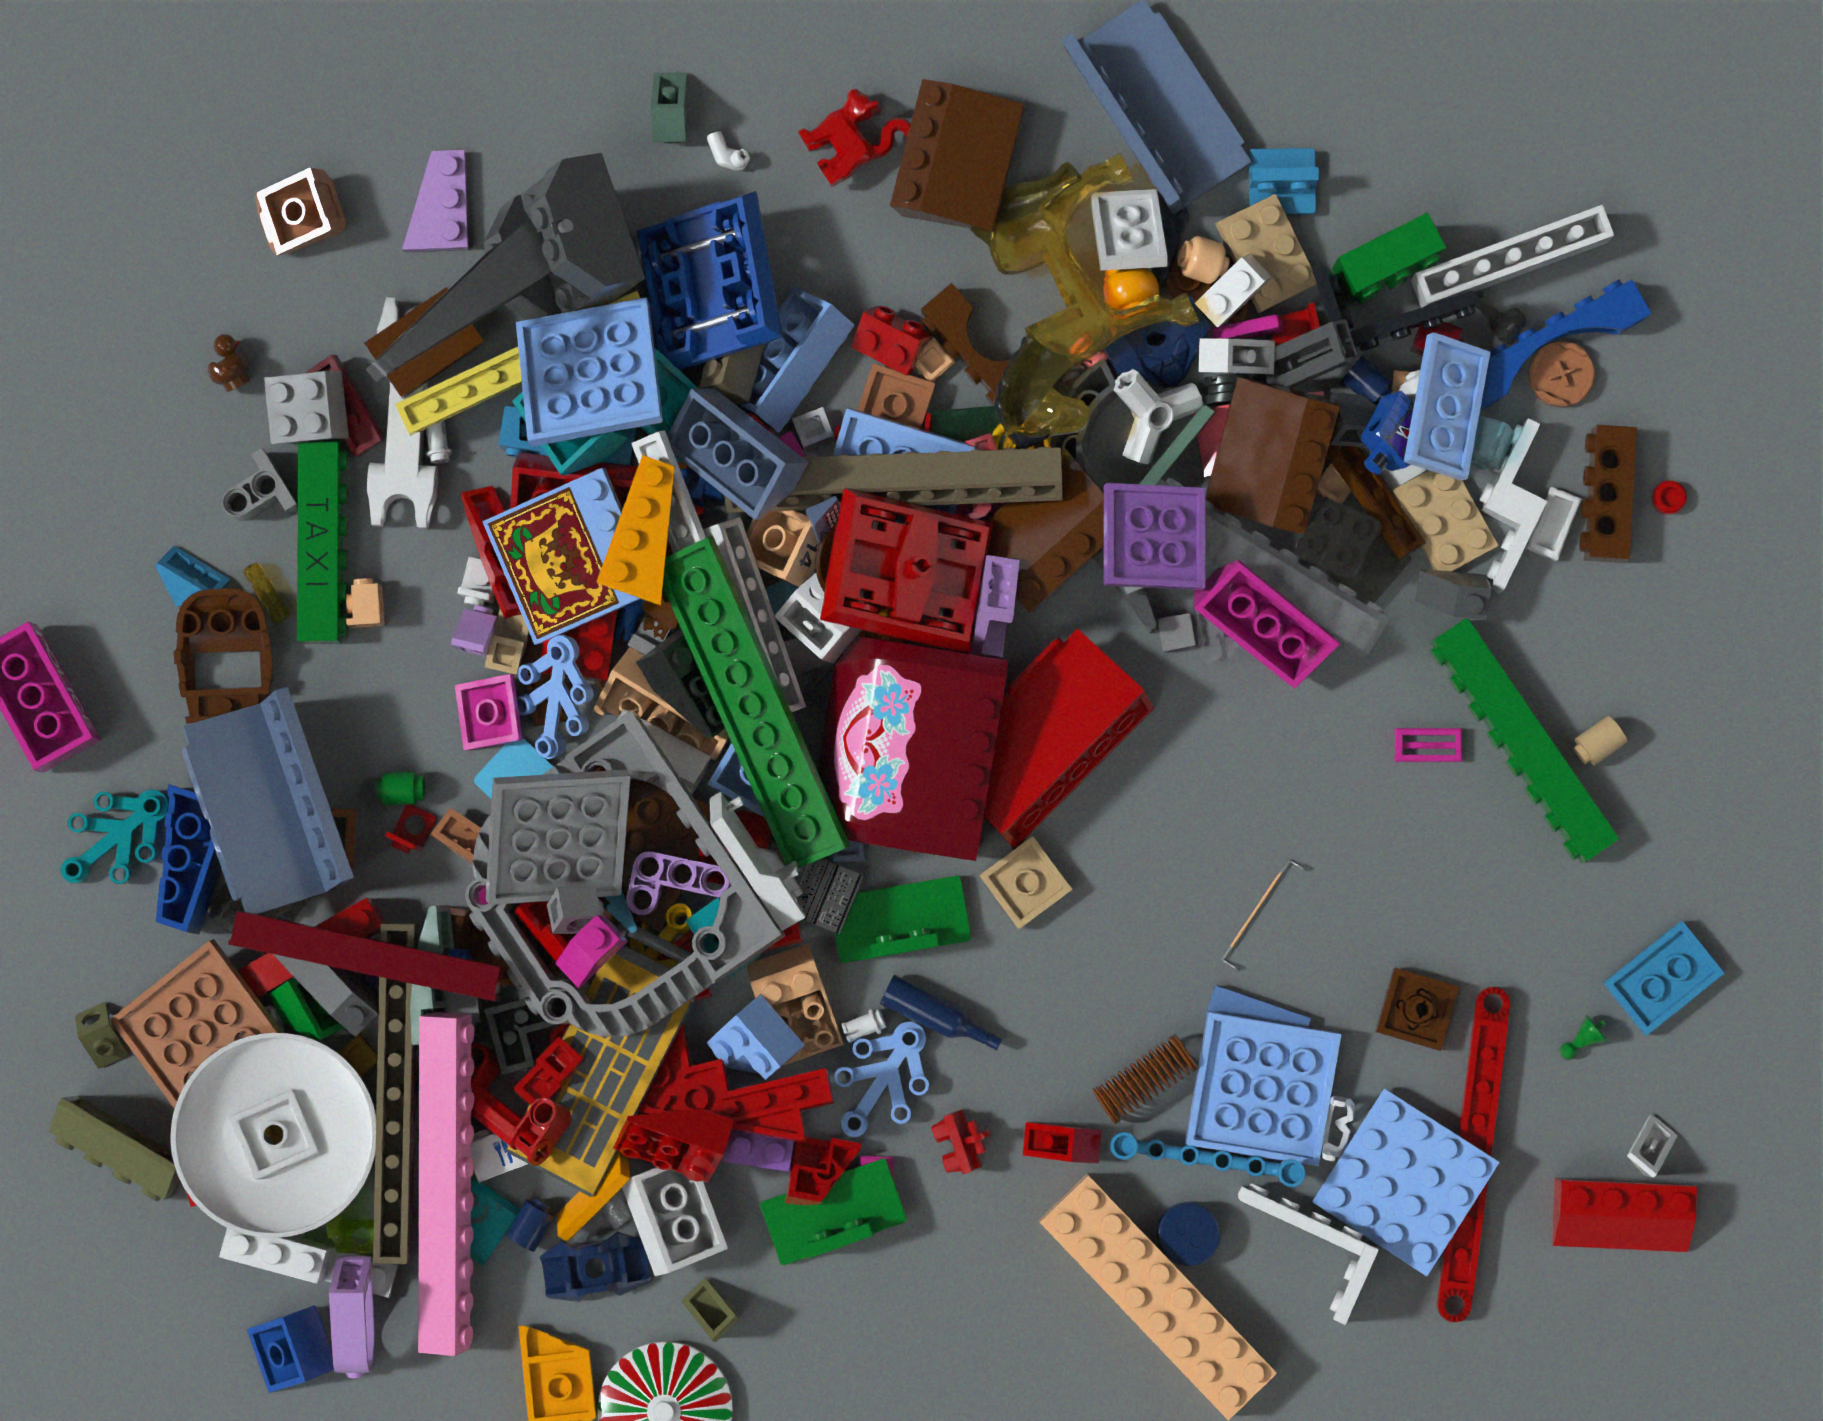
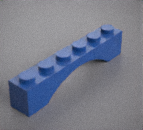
M1619 279L1603 288L1602 290L1605 294L1594 300L1590 295L1574 305L1576 309L1574 312L1565 316L1562 311L1545 321L1547 327L1537 332L1534 327L1530 328L1516 337L1519 341L1518 343L1509 348L1504 343L1491 350L1480 411L1500 401L1507 395L1511 383L1522 364L1546 344L1562 337L1580 333L1618 335L1647 319L1652 313L1633 280L1631 279L1622 284Z

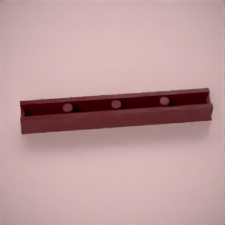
M239 911L236 913L232 936L228 941V945L490 1001L500 1000L499 992L505 969L502 966Z

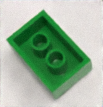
M1427 212L1339 256L1331 270L1339 278L1348 303L1351 304L1358 300L1359 304L1362 305L1377 297V292L1382 290L1381 288L1388 286L1389 290H1392L1407 282L1406 278L1411 273L1436 266V263L1441 260L1440 256L1446 249V246Z

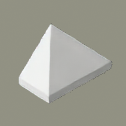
M1651 1114L1647 1118L1627 1157L1644 1176L1654 1178L1658 1174L1678 1135Z

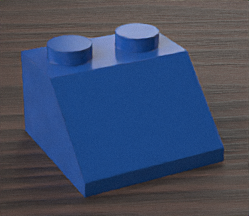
M315 1305L247 1329L269 1393L309 1381L334 1370L332 1348L329 1346L323 1329L322 1318L318 1314Z

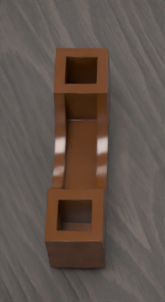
M950 283L921 308V315L924 317L921 323L933 336L936 333L940 335L945 341L942 345L945 351L953 360H956L958 357L967 367L964 369L965 374L975 385L981 383L986 388L988 393L985 396L995 407L997 383L1002 379L1004 370L1010 360H989L974 350L967 336V325L973 314V307L955 286ZM1021 390L1020 394H1025L1027 390Z

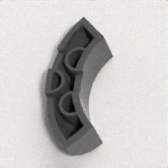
M1105 359L1092 365L1072 384V388L1065 396L1062 404H1059L1052 424V429L1054 430L1052 435L1076 432L1085 426L1078 433L1051 436V448H1061V452L1067 449L1092 479L1093 476L1088 460L1090 435L1095 422L1103 410L1119 397L1113 390L1116 384V377Z

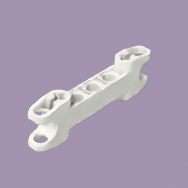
M386 297L377 334L399 319V307L396 298ZM390 382L385 463L371 462L367 477L371 525L374 527H383L388 507L394 500L406 498L414 503L417 527L419 529H429L433 507L437 499L438 468L437 466L423 465L425 430L410 436L395 406L396 403L428 389V382L404 399L401 398Z

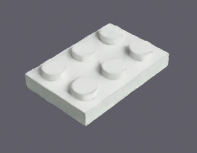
M1157 189L1091 193V209L1100 271L1167 267V251Z

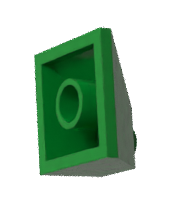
M295 977L268 994L285 1025L317 1042L345 1028L328 1014Z

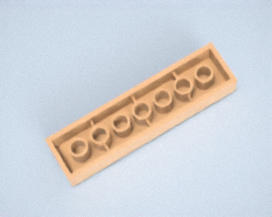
M1088 1174L1082 1177L1039 1219L1042 1226L1228 1421L1277 1374Z

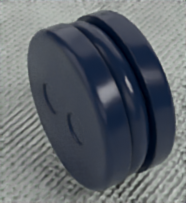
M1181 1202L1168 1208L1161 1216L1157 1225V1240L1161 1250L1170 1260L1184 1266H1195L1204 1263L1216 1252L1220 1242V1227L1215 1216L1204 1206L1194 1202Z

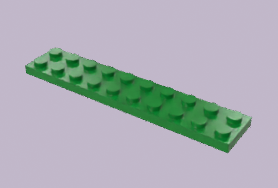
M707 537L665 557L663 589L786 866L796 861L798 868H801L849 847V841L714 537Z

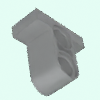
M263 448L251 454L260 470L228 489L222 497L224 511L239 521L251 519L278 501L290 515L298 511L296 497L269 453ZM267 479H274V491L263 495L261 493L262 482ZM239 496H245L247 500L245 509L240 512H234L232 508L233 501Z

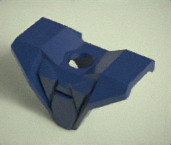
M1188 296L1162 308L1161 315L1149 323L1132 330L1123 328L1099 343L1101 350L1105 352L1117 375L1120 376L1122 373L1134 369L1144 380L1168 388L1181 383L1199 352L1200 339L1207 337L1211 326L1195 304L1193 298ZM1165 336H1166L1165 341H1164L1161 345H1159V346H1151V345H1153V344H1155V343H1157V342L1163 340V339L1165 338Z
M616 1232L606 1240L585 1244L570 1245L562 1240L540 1256L546 1287L545 1295L550 1299L580 1302L585 1294L609 1291L621 1296L651 1282L648 1257L641 1238L621 1232ZM591 1258H599L605 1265L603 1275L598 1278H593L586 1272V1263Z

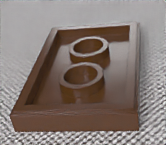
M444 288L364 342L375 360L418 320L448 288ZM472 324L386 376L401 398L404 399L482 346L485 342Z

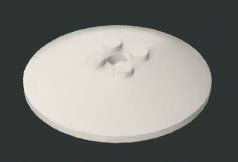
M264 1033L236 1040L210 1055L199 1065L184 1085L178 1097L171 1123L170 1140L173 1162L178 1177L188 1195L204 1213L219 1224L233 1231L261 1238H281L302 1234L316 1229L337 1216L351 1203L364 1185L375 1157L376 1115L374 1106L364 1082L355 1069L342 1056L326 1045L304 1036L289 1033ZM270 1125H278L283 1130V1138L278 1144H268L264 1139V1131Z

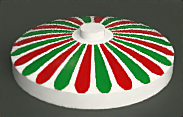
M675 1341L651 1342L639 1346L624 1355L605 1378L598 1399V1421H732L733 1416L732 1394L722 1370L704 1352L688 1344Z

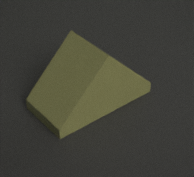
M706 1278L681 1301L715 1343L742 1315Z

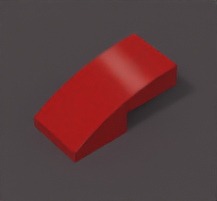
M558 1036L535 1060L537 1064L513 1089L530 1106L539 1098L552 1100L575 1073L584 1058Z

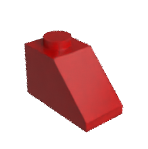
M1026 1122L1023 1156L1075 1163L1099 1164L1102 1130Z

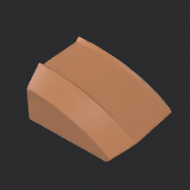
M308 168L256 193L257 212L269 248L276 256L310 246L345 231L347 219L344 217L334 187L335 183L324 170Z

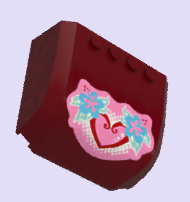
M860 636L854 638L834 666L818 764V774L848 840L976 861L1006 683L1008 660Z

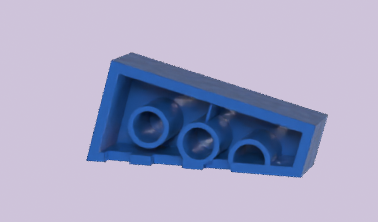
M168 784L169 808L165 816V827H167L165 847L162 849L161 860L164 861L162 878H160L156 922L199 935L222 868L210 836L211 826L209 820H206L203 816L196 793Z

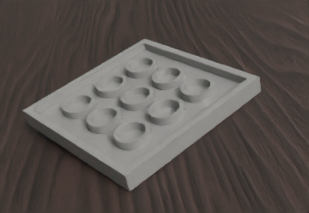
M627 770L493 778L486 882V901L488 905L549 901L557 887H596L598 897L620 896L630 788L629 772Z

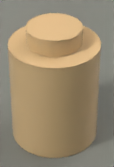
M1606 716L1576 737L1575 742L1577 746L1573 749L1584 764L1590 762L1595 766L1628 741L1619 725L1610 716Z

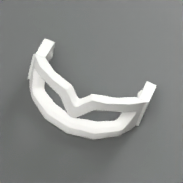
M1339 1096L1330 1098L1322 1144V1158L1325 1160L1335 1161V1157L1341 1156L1349 1142L1352 1130L1346 1123L1352 1121L1355 1117V1104L1349 1098ZM1347 1106V1116L1335 1121V1125L1343 1132L1339 1147H1336L1328 1142L1334 1107Z

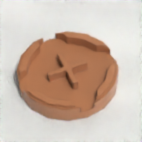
M1558 341L1538 350L1530 361L1527 375L1529 386L1539 400L1546 405L1563 408L1573 406L1587 396L1594 384L1595 369L1586 350L1576 343Z

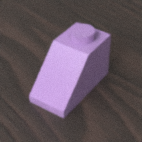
M474 605L473 611L464 609L453 634L451 645L459 651L487 657L491 636L495 632L498 619L497 616H493L494 610Z

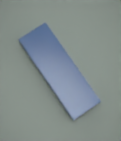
M1216 985L1204 1016L1207 1018V1012L1211 1011L1308 1027L1311 1020L1309 1017Z

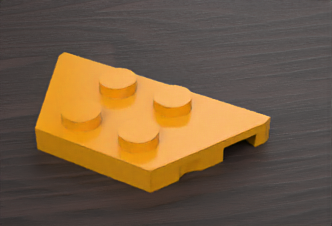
M519 1325L528 1421L594 1420L597 1417L590 1349L533 1327Z

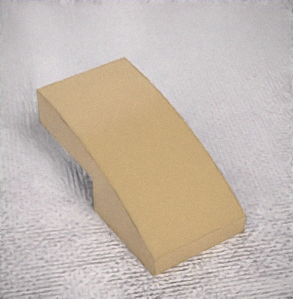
M501 609L499 610L495 632L491 636L485 662L486 668L518 675V669L521 666L530 634L522 614L504 618Z

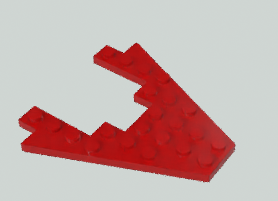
M799 921L784 929L783 932L786 936L764 951L803 942ZM690 930L672 944L693 953V932ZM661 954L656 961L667 960L672 958L664 954ZM711 986L699 993L694 1001L711 998ZM683 1022L637 1113L652 1114L703 1108L733 1119L732 1130L805 1143L808 1141L802 1111L834 1104L829 1072L826 1068L730 1091L725 1061L718 1059L691 1065ZM570 1023L561 1024L549 1033L551 1044L558 1036L563 1038Z

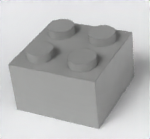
M322 371L264 378L271 444H291L349 438L342 372Z

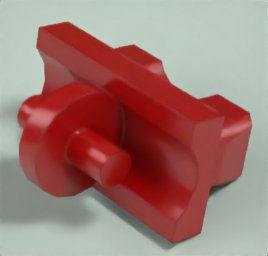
M963 1109L944 1116L943 1120L931 1126L937 1143L951 1139L955 1150L942 1156V1162L947 1173L962 1171V1174H966L982 1167L978 1154L986 1152L982 1139L991 1136L989 1129L980 1132L976 1120L967 1122Z

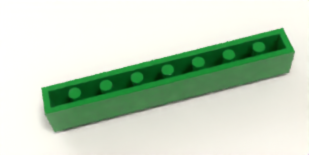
M1465 618L1430 642L1433 647L1430 650L1431 655L1439 666L1445 665L1452 675L1449 677V680L1454 689L1459 694L1465 693L1471 702L1468 708L1478 722L1483 720L1490 731L1487 732V736L1496 749L1502 747L1509 758L1506 760V764L1516 777L1521 775L1528 785L1525 788V792L1535 805L1541 804L1547 813L1544 815V819L1553 832L1559 831L1566 841L1563 843V847L1573 860L1578 858L1580 863L1587 862L1618 841L1619 837L1469 619Z

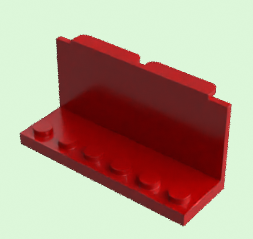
M1078 628L1064 642L1060 638L1053 640L1008 686L1007 693L1003 696L984 818L995 827L1002 838L1013 849H1016L1155 709L1145 690Z

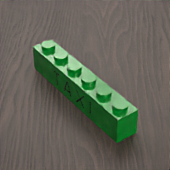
M298 442L297 641L302 644H343V636L348 634V626L346 624V619L348 618L343 616V603H346V595L348 594V585L343 583V570L348 569V551L343 550V537L348 536V518L343 517V504L348 503V485L343 484V471L348 470L349 459L348 452L343 451V446L338 442Z

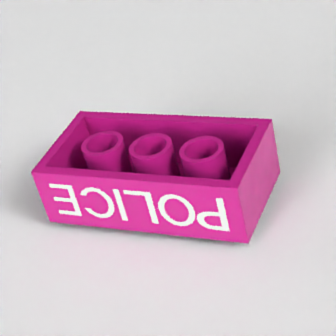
M28 621L1 636L0 710L33 770L44 773L101 741L102 739L40 627Z

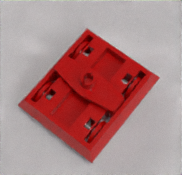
M844 488L838 522L834 533L820 620L970 654L982 589L981 582L986 555H988L993 523ZM895 519L902 520L903 524L895 522ZM866 590L871 591L872 593L866 595ZM844 598L849 600H856V602L844 601ZM868 603L879 605L880 609L875 606L869 605ZM879 611L886 612V617L880 616ZM923 615L924 617L935 618V620L921 619Z

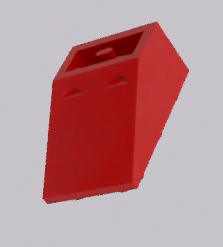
M703 1108L632 1115L627 1117L613 1149L620 1151L628 1158H640L653 1163L659 1169H671L684 1174L690 1180L708 1183L724 1155L734 1120Z

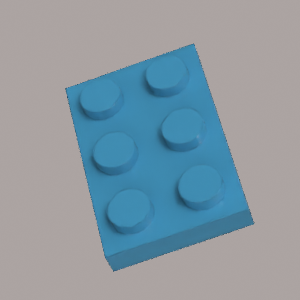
M1679 921L1602 982V984L1641 1033L1647 1036L1725 973L1683 921Z

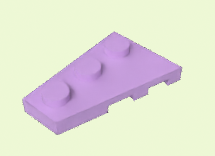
M465 150L431 151L403 244V252L469 250Z

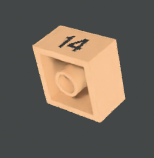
M795 510L769 511L760 520L752 519L746 535L758 569L800 587L814 573L815 556L818 547L808 517Z

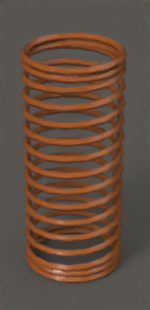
M1173 1034L1170 1038L1168 1037L1170 1047L1165 1042L1161 1043L1163 1050L1159 1046H1155L1158 1056L1152 1050H1149L1151 1059L1143 1054L1145 1064L1137 1058L1136 1062L1140 1070L1134 1063H1130L1133 1073L1127 1067H1124L1127 1078L1121 1071H1118L1117 1074L1121 1082L1112 1075L1111 1079L1115 1087L1109 1080H1105L1108 1090L1102 1084H1099V1088H1092V1092L1114 1124L1120 1122L1121 1119L1110 1100L1123 1117L1127 1118V1114L1116 1095L1130 1113L1133 1114V1109L1123 1092L1136 1109H1139V1105L1128 1086L1140 1102L1146 1105L1134 1081L1149 1101H1152V1097L1139 1075L1155 1096L1158 1097V1092L1146 1072L1161 1092L1165 1091L1151 1066L1168 1088H1171V1085L1158 1063L1174 1084H1177V1080L1164 1058L1181 1080L1184 1077L1171 1055L1187 1075H1190L1179 1054L1191 1071L1195 1072V1070H1198V1066L1177 1035Z

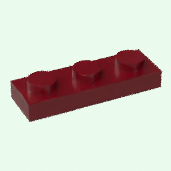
M337 355L328 356L306 371V373L322 371L342 372L349 437L344 438L354 457L362 456L386 440Z

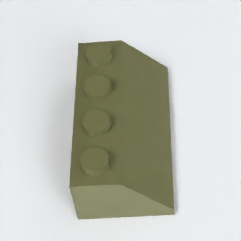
M79 1096L61 1098L49 1130L50 1133L57 1136L55 1139L56 1143L72 1151L75 1147L86 1153L84 1156L86 1161L97 1167H102L103 1164L114 1170L112 1175L126 1184H130L133 1181L142 1186L141 1192L155 1201H159L160 1198L164 1200L172 1198L181 1181L174 1166L171 1150Z

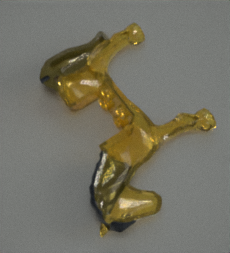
M1121 153L1110 157L1107 161L1100 164L1090 165L1081 175L1071 163L1066 162L1049 177L1035 181L1015 183L1006 187L994 233L970 229L975 236L989 246L994 264L1002 274L1013 275L1023 273L1046 263L1067 307L1025 327L1027 336H1024L1021 340V347L1013 353L1009 364L1004 370L1002 379L997 383V397L994 403L999 420L1006 432L1003 440V450L1010 448L1014 444L1027 449L1051 436L1078 433L1083 430L1090 416L1088 406L1082 400L1063 396L1053 388L1073 367L1090 361L1116 339L1136 329L1157 322L1170 321L1184 327L1199 323L1186 293L1172 300L1155 294L1134 307L1127 309L1112 307L1102 298L1071 250L1068 227L1080 205L1092 194L1107 185L1125 186L1133 182Z

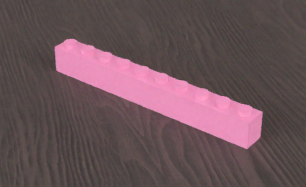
M433 1012L419 1016L418 1353L456 1356L469 1350L473 1340V1329L470 1326V1311L473 1307V1295L470 1293V1278L472 1277L474 1266L473 1261L470 1259V1245L474 1237V1231L471 1226V1210L474 1204V1197L471 1192V1177L474 1171V1163L471 1159V1143L474 1138V1128L471 1125V1110L474 1105V1094L471 1091V1076L474 1072L471 1043L474 1039V1026L471 1024V1014Z

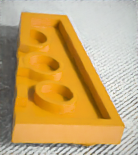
M642 455L597 579V583L659 606H661L675 466Z

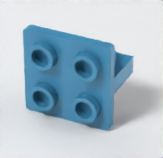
M1313 148L1249 150L1248 157L1252 161L1248 165L1249 206L1276 194L1286 215H1313L1315 213V187L1319 181V168L1315 167V150Z

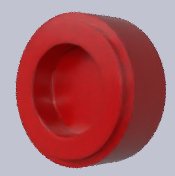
M1676 481L1660 483L1655 487L1651 496L1654 508L1659 513L1665 515H1672L1680 511L1687 500L1684 487Z

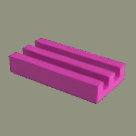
M1277 315L1223 325L1212 329L1214 339H1250L1284 331L1283 321Z
M1462 728L1394 729V762H1462ZM1402 736H1455V742H1402ZM1402 749H1455V755H1402Z

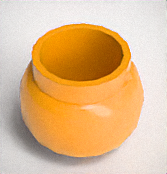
M1149 268L1105 270L1103 295L1107 307L1113 313L1124 316L1125 319L1129 320L1146 316L1150 312V308L1157 302L1159 296L1157 278Z

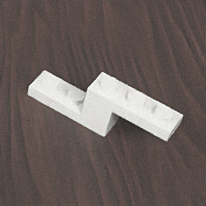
M1529 418L1522 426L1516 424L1508 440L1513 445L1508 455L1502 453L1494 468V471L1499 474L1493 485L1487 483L1479 501L1484 503L1480 512L1516 529L1515 532L1509 530L1501 545L1505 552L1500 562L1494 560L1487 573V578L1491 579L1490 586L1492 591L1498 594L1504 591L1547 503L1546 500L1512 484L1540 426L1539 423Z
M229 1228L226 1230L219 1255L220 1258L316 1284L322 1281H332L337 1256H367L304 1238L297 1241L283 1237L261 1238L245 1235ZM371 1257L373 1294L389 1298L391 1297L399 1264H373V1257Z

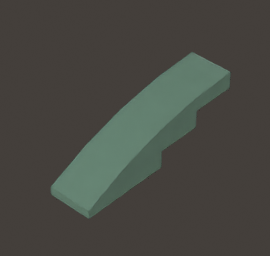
M450 905L429 907L419 939L418 949L449 955L450 949H454ZM412 984L410 1005L412 1045L419 1044V1016L433 1013L435 1008L447 1007L446 991Z

